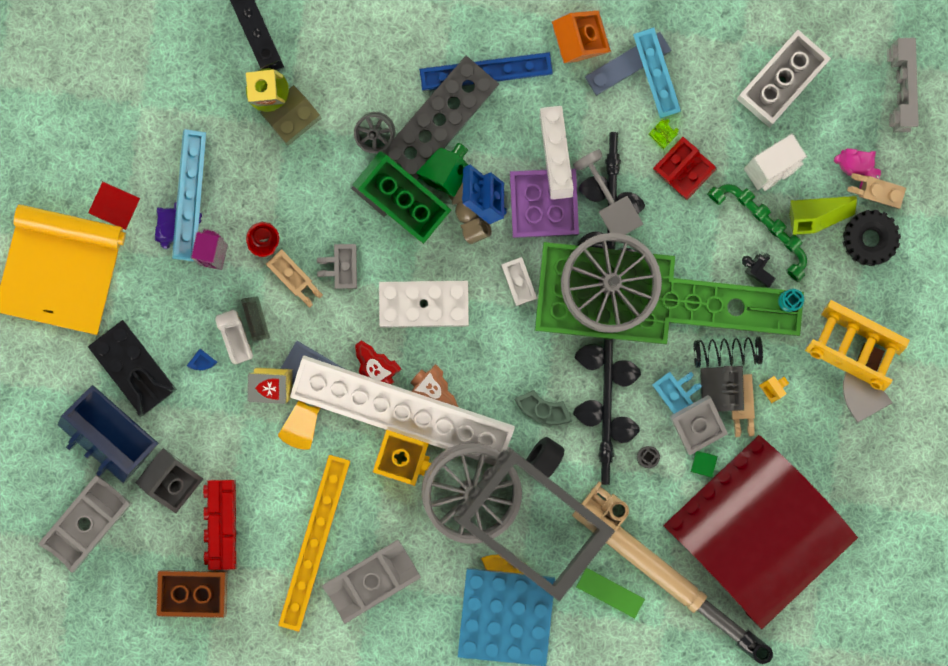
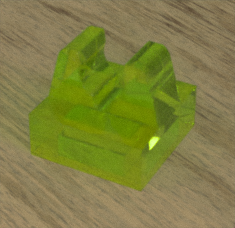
M662 119L648 134L663 150L675 139L679 132L678 128L673 130L668 125L670 123L669 119Z

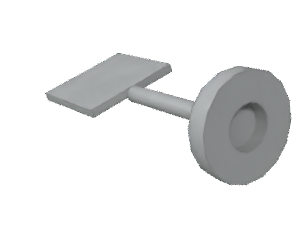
M598 149L576 161L573 166L576 170L590 168L610 204L599 211L601 218L610 233L626 235L642 226L643 222L628 196L617 202L613 200L594 166V163L602 158V152Z

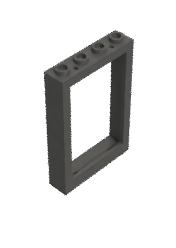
M508 447L507 450L504 449L500 452L495 465L485 471L478 486L475 485L470 490L469 498L465 503L458 505L454 511L453 519L560 602L615 530ZM514 464H517L597 527L553 584L470 521Z

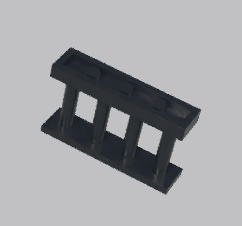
M230 0L260 68H270L277 71L285 68L255 1Z

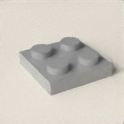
M709 395L670 416L689 455L728 434Z

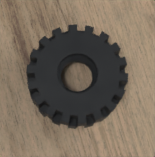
M866 210L854 216L846 224L842 237L844 238L843 246L846 247V253L852 257L853 261H857L863 266H875L888 261L896 254V249L900 246L898 242L901 239V234H898L899 226L894 224L895 220L892 217L889 218L887 213H881L879 210ZM867 230H874L879 235V242L874 247H869L863 242V234Z

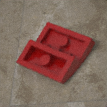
M684 137L653 168L685 200H688L717 170L716 166Z

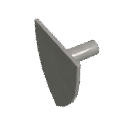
M845 372L843 394L846 405L857 423L892 404V401L884 391L874 389L869 383Z

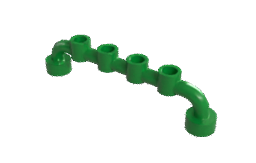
M725 184L719 188L713 187L707 193L712 201L717 205H721L726 199L724 194L732 193L744 207H747L758 221L768 228L770 233L779 238L784 243V246L798 257V264H791L786 272L796 282H800L805 276L803 271L807 266V256L800 247L803 244L801 239L796 235L789 237L784 232L787 228L786 225L779 219L774 222L768 216L771 211L766 205L761 204L758 207L752 201L755 195L749 189L745 188L742 191L732 184Z

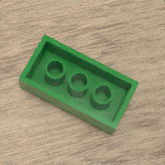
M379 151L352 184V186L423 244L451 212L447 205L381 151Z

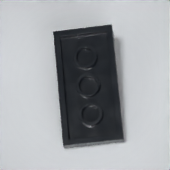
M124 320L120 321L88 346L136 409L138 416H144L177 390Z

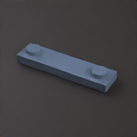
M661 32L657 33L664 56L671 52V49ZM637 46L585 76L596 96L644 68Z

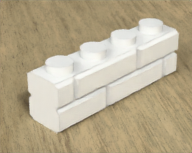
M562 106L540 108V124L550 198L562 199L573 197V182Z

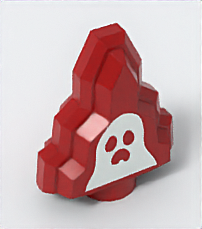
M362 340L355 344L356 357L361 364L359 374L392 385L394 383L392 377L402 370L395 360L390 361L385 354H377L371 345Z

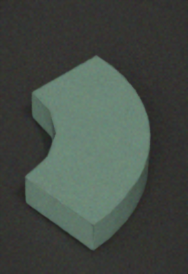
M535 390L514 399L522 412L537 422L548 425H561L572 422L564 401L557 403L547 402L540 398Z

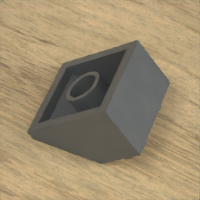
M162 448L135 483L147 495L174 513H177L202 482L203 478L176 456Z

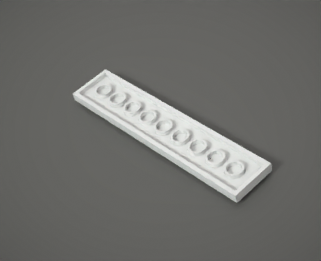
M304 355L290 398L446 450L459 444L479 443L501 452L504 449L507 450L515 427ZM478 453L464 454V456L476 460L480 458ZM485 455L484 462L495 465L497 460Z

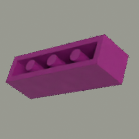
M203 229V233H196L191 259L200 266L223 270L228 244L223 241L224 239L216 231Z

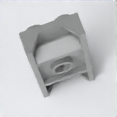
M898 38L887 49V61L891 62V67H900V70L896 72V81L900 83L901 92L897 93V104L899 106L892 111L893 114H889V126L893 127V133L911 132V127L919 126L916 38Z
M96 475L38 545L51 552L73 573L132 503L104 479ZM83 517L88 518L91 522L88 530H82L79 527V521Z

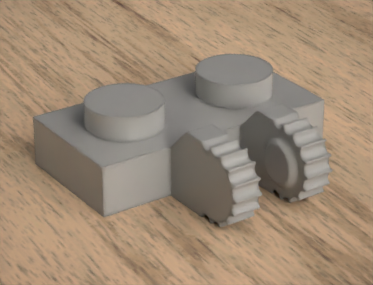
M334 244V257L317 258V263L320 264L334 263V271L321 270L317 272V277H335V289H357L356 244Z

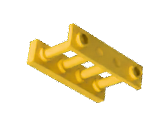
M830 300L821 314L826 317L827 322L819 340L812 339L805 351L810 353L812 357L822 359L869 383L872 388L885 391L892 383V379L885 376L895 354L900 355L907 348L910 340ZM836 323L847 329L838 352L826 346ZM856 333L867 340L858 361L846 356ZM875 344L887 350L878 371L866 366Z

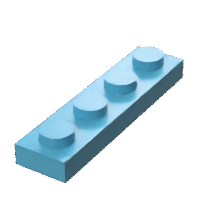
M652 27L634 33L633 36L660 118L681 112L655 28Z

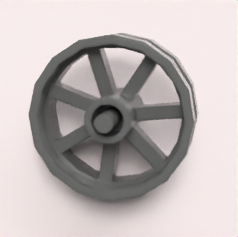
M381 112L365 114L356 123L354 128V139L357 145L368 153L385 151L395 137L393 121ZM370 117L379 118L377 125H373ZM366 119L370 129L360 126L362 121ZM382 121L388 125V128H381ZM359 131L366 132L367 136L361 139ZM390 132L389 141L381 133ZM377 138L385 144L383 147L377 148ZM368 139L373 140V148L364 142Z

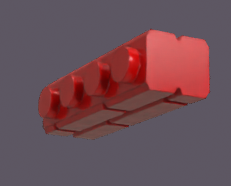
M207 480V485L203 486V496L208 499V507H204L203 510L204 520H208V529H204V543H208V552H204V565H208V570L237 569L236 480Z

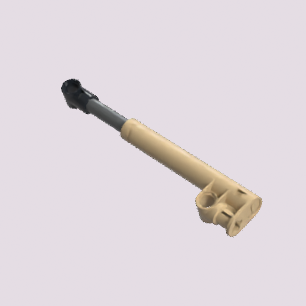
M599 481L581 504L615 530L606 544L684 606L686 605L693 613L698 611L736 641V646L759 664L769 663L773 658V651L766 643L748 629L746 631L707 601V595L704 592L699 591L694 584L620 526L627 518L629 508L616 495H611L601 487L602 483ZM597 493H599L601 496H603V497L605 498V500H603L602 498H600V497L597 495ZM617 504L623 505L625 509L624 514L620 517L614 516L612 512L613 507ZM575 511L572 514L576 520L594 533L597 529L578 512ZM762 647L766 648L767 656L763 659H758L756 656L757 650Z

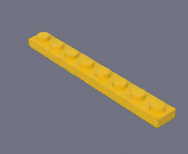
M330 454L328 456L278 626L300 632L350 460Z

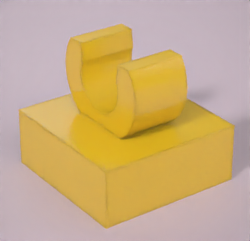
M773 376L759 386L770 402L773 403L787 394L783 388L789 382L785 376L779 380Z

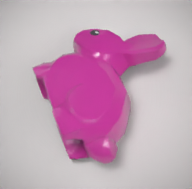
M847 148L834 157V162L839 164L841 170L848 176H851L852 173L877 179L881 176V170L875 168L876 151L864 152ZM861 181V183H860L859 189L862 188V185H863V182H862V181Z

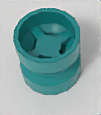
M798 289L786 290L780 294L778 304L783 311H796L803 306L804 295Z

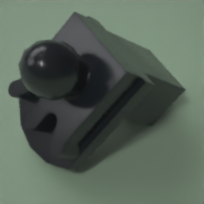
M768 253L764 255L759 254L753 260L750 256H744L742 264L748 267L745 272L764 286L770 287L776 278L763 269L770 259V255Z

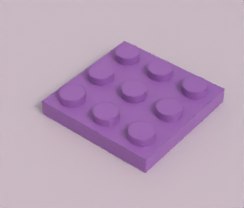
M571 169L573 197L562 199L550 198L547 170L510 171L513 238L579 235L576 169Z

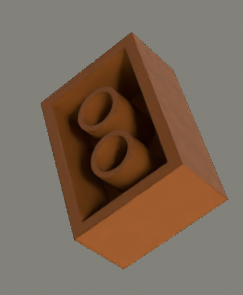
M158 571L157 616L226 617L228 571Z

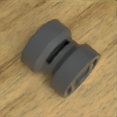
M645 446L637 453V462L644 468H653L660 461L659 451L652 446Z

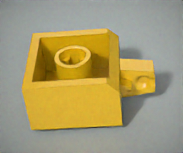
M386 430L373 473L415 486L418 475L424 476L425 471H427L431 464L429 462L430 457L425 455L429 443ZM403 451L407 461H402L401 464H398L394 456Z

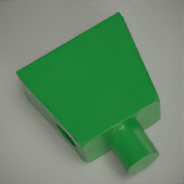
M457 143L452 151L438 148L416 174L428 186L455 197L463 183V167L468 166L463 159L468 149L461 143Z

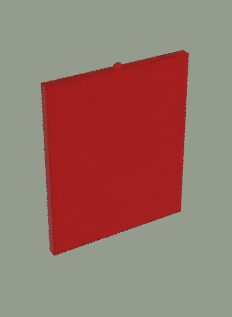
M102 181L88 213L115 226L123 227L126 230L140 198Z

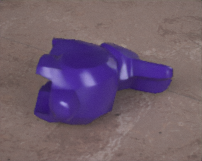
M177 202L174 203L173 208L164 209L157 207L158 218L155 229V241L159 242L163 249H168L174 241ZM202 213L199 215V224L202 221Z

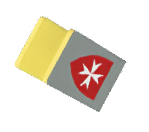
M276 70L246 72L248 102L255 106L285 104V100L278 97L276 92V79L283 78V74ZM265 80L268 85L267 89L264 92H258L255 88L256 82Z
M255 368L254 373L248 374V401L286 404L291 399L293 369Z

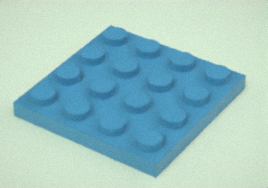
M467 568L458 657L546 666L553 596L524 574ZM542 576L551 584L555 582V577Z

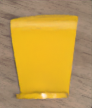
M298 400L280 430L278 437L294 448L309 450L314 437L317 416L321 408L308 406L305 402Z

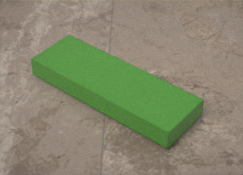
M588 568L584 570L576 585V588L634 619L645 601L639 595Z

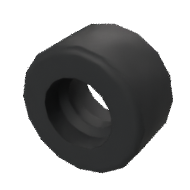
M544 437L534 446L527 457V461L549 478L562 461L565 450L549 437Z

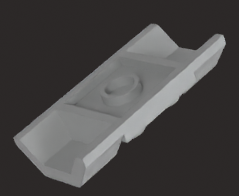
M396 540L328 581L322 587L339 612L342 621L346 624L417 581L421 576L400 541Z

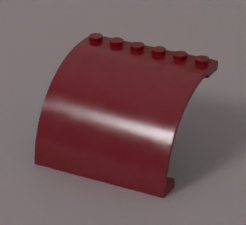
M758 435L663 525L722 585L761 630L858 539L849 525L818 490L761 435Z

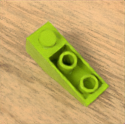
M857 196L790 200L789 216L793 235L817 233L855 215Z

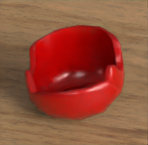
M261 221L253 224L246 234L248 250L255 256L266 257L272 255L279 244L278 230L271 223Z

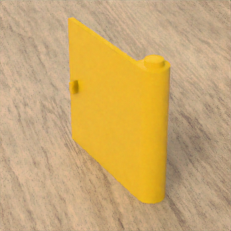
M18 204L14 215L15 229L0 285V313L98 335L119 246L124 245L126 238L123 227Z

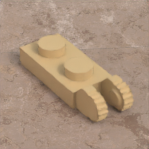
M852 173L851 178L856 181H862L863 185L861 189L848 186V192L890 207L901 208L906 187L874 177Z
M282 249L266 263L271 271L296 297L299 296L309 308L313 305L312 301L302 293L307 286L316 297L321 298L323 296L311 283L312 280Z
M752 374L743 375L744 410L731 411L732 420H734L735 437L741 436L739 419L748 420L747 432L749 436H754L755 434Z

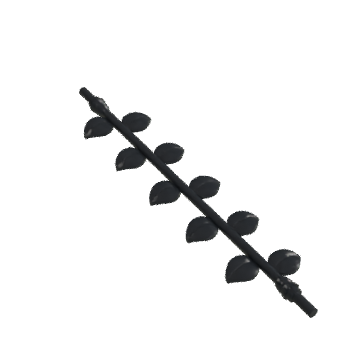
M609 132V154H607V159H605L608 180L603 176L601 178L615 202L628 196L637 214H639L645 208V204L638 195L632 192H623L617 196V175L619 174L621 164L620 154H618V132ZM594 176L584 180L579 186L578 190L592 202H600L606 198ZM590 232L578 241L577 246L603 233ZM607 241V249L615 250L616 242ZM600 242L590 247L603 248V244ZM626 248V250H625V251L637 252V251H635V250H633V249H631V248ZM605 338L604 348L598 344H588L580 348L574 356L588 370H596L604 364L603 406L598 401L588 400L578 405L574 409L573 415L582 424L589 427L596 426L603 420L602 442L600 443L598 453L599 462H602L601 485H610V463H613L614 457L611 437L617 442L627 443L640 432L639 426L631 418L621 416L611 421L612 380L619 386L627 387L641 376V371L638 366L627 360H620L613 364V339Z

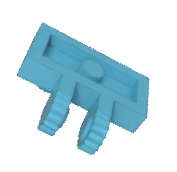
M668 372L652 384L673 414L693 404L689 396L702 387L698 383L693 385L687 392L683 390L681 385L692 379L694 376L692 372L685 375L679 381L674 378L671 372Z

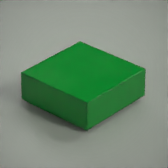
M700 451L695 452L690 472L712 478L718 456Z

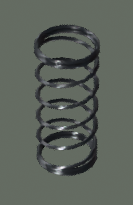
M757 336L755 339V348L757 349L758 347L759 353L757 355V350L755 354L751 339L747 337L744 342V351L749 339L754 364L761 365L763 363L762 339L760 336ZM724 338L721 341L720 351L722 350L723 341L725 340L729 353L730 365L732 366L733 356H731L729 344L727 340ZM735 338V339L733 340V343H732V354H733V349H734L735 341L737 340L738 345H739V348H740L741 359H742V365L744 366V365H745V355H743L742 347H741V344H740L739 339H738V338ZM711 339L710 342H709L708 351H710L711 342L713 341L714 346H715V349H716L717 360H718V366L720 367V366H721V352H720V357H719V353H718V348H717L716 342H715L713 339ZM695 340L693 346L694 352L696 351V358H694L695 367H701L700 342L703 346L706 366L709 367V353L707 358L703 341Z

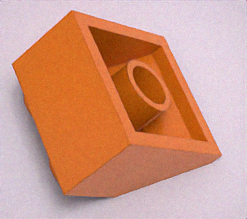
M599 10L569 13L552 21L564 63L578 62L611 52Z

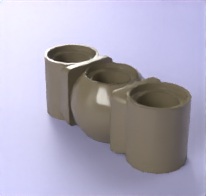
M462 183L455 197L448 196L453 205L457 204L455 212L459 221L464 223L460 226L465 240L469 244H473L490 237L492 230L490 224L463 204Z

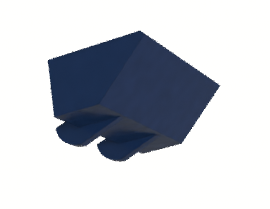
M94 385L86 390L61 415L57 424L71 437L68 441L69 444L66 446L68 450H71L78 443L87 451L84 457L88 459L92 455L101 463L96 473L97 476L100 477L108 469L122 483L140 467L159 444Z

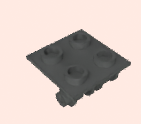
M743 366L701 368L702 398L709 395L718 412L743 411Z

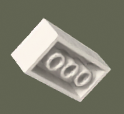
M797 30L742 91L737 100L770 128L831 58L802 32ZM779 77H784L786 79V83H782L779 80Z
M791 134L755 156L745 166L744 170L757 191L761 188L766 191L776 185L779 180H784L794 174L797 169L804 165L802 161L807 156L794 135Z
M468 281L379 282L380 328L469 327ZM423 299L428 301L426 308H422L419 304Z

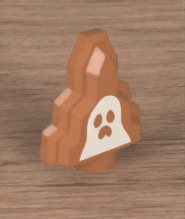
M436 364L427 373L421 370L410 382L414 386L411 392L458 407L455 397L448 391V383L442 377L443 371Z

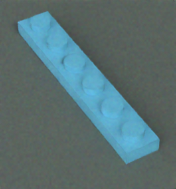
M187 129L183 131L172 259L194 261L191 259L199 227L206 132Z

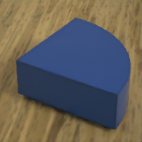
M199 349L187 364V367L203 371L212 368L218 362L202 349Z

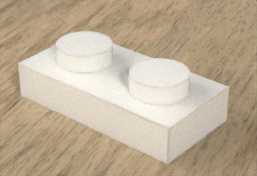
M523 258L501 264L515 305L519 306L536 300L537 297Z

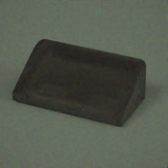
M259 297L243 298L241 302L252 341L259 342L269 339L270 335Z

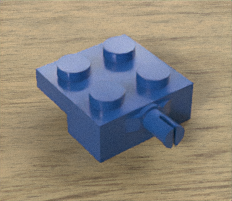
M471 164L463 167V204L488 224L503 219L507 213V208L504 207V182L492 172L483 175Z

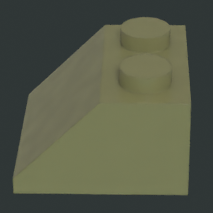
M294 85L289 88L288 98L280 108L271 112H260L287 146L322 119L316 109Z

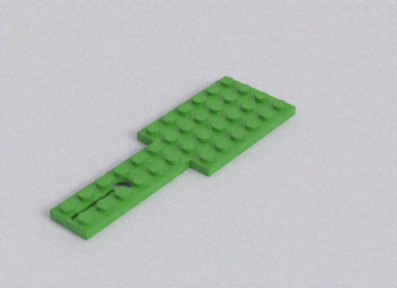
M543 242L534 331L665 345L668 341L669 323L800 336L803 306L796 311L786 312L778 304L780 294L786 290L673 278L675 256L653 254L660 269L662 282L659 300L651 314L640 324L625 331L605 333L592 330L581 324L570 313L561 291V277L564 265L578 246ZM588 247L587 251L604 272L607 273L603 248ZM608 249L611 273L614 272L621 250ZM625 251L617 274L620 275L642 256L638 252ZM584 252L577 257L573 267L599 277L602 276ZM643 258L620 278L624 280L649 276L651 272ZM571 270L570 288L599 284V280ZM652 278L621 284L651 296ZM593 287L571 291L576 306L578 308L599 292L600 288ZM620 289L621 293L640 314L649 300ZM603 292L600 293L580 311L595 321L605 294ZM615 293L620 324L633 320L636 316L619 295ZM608 295L598 323L616 325L611 295ZM732 299H739L744 305V310L739 316H733L728 312L727 305Z

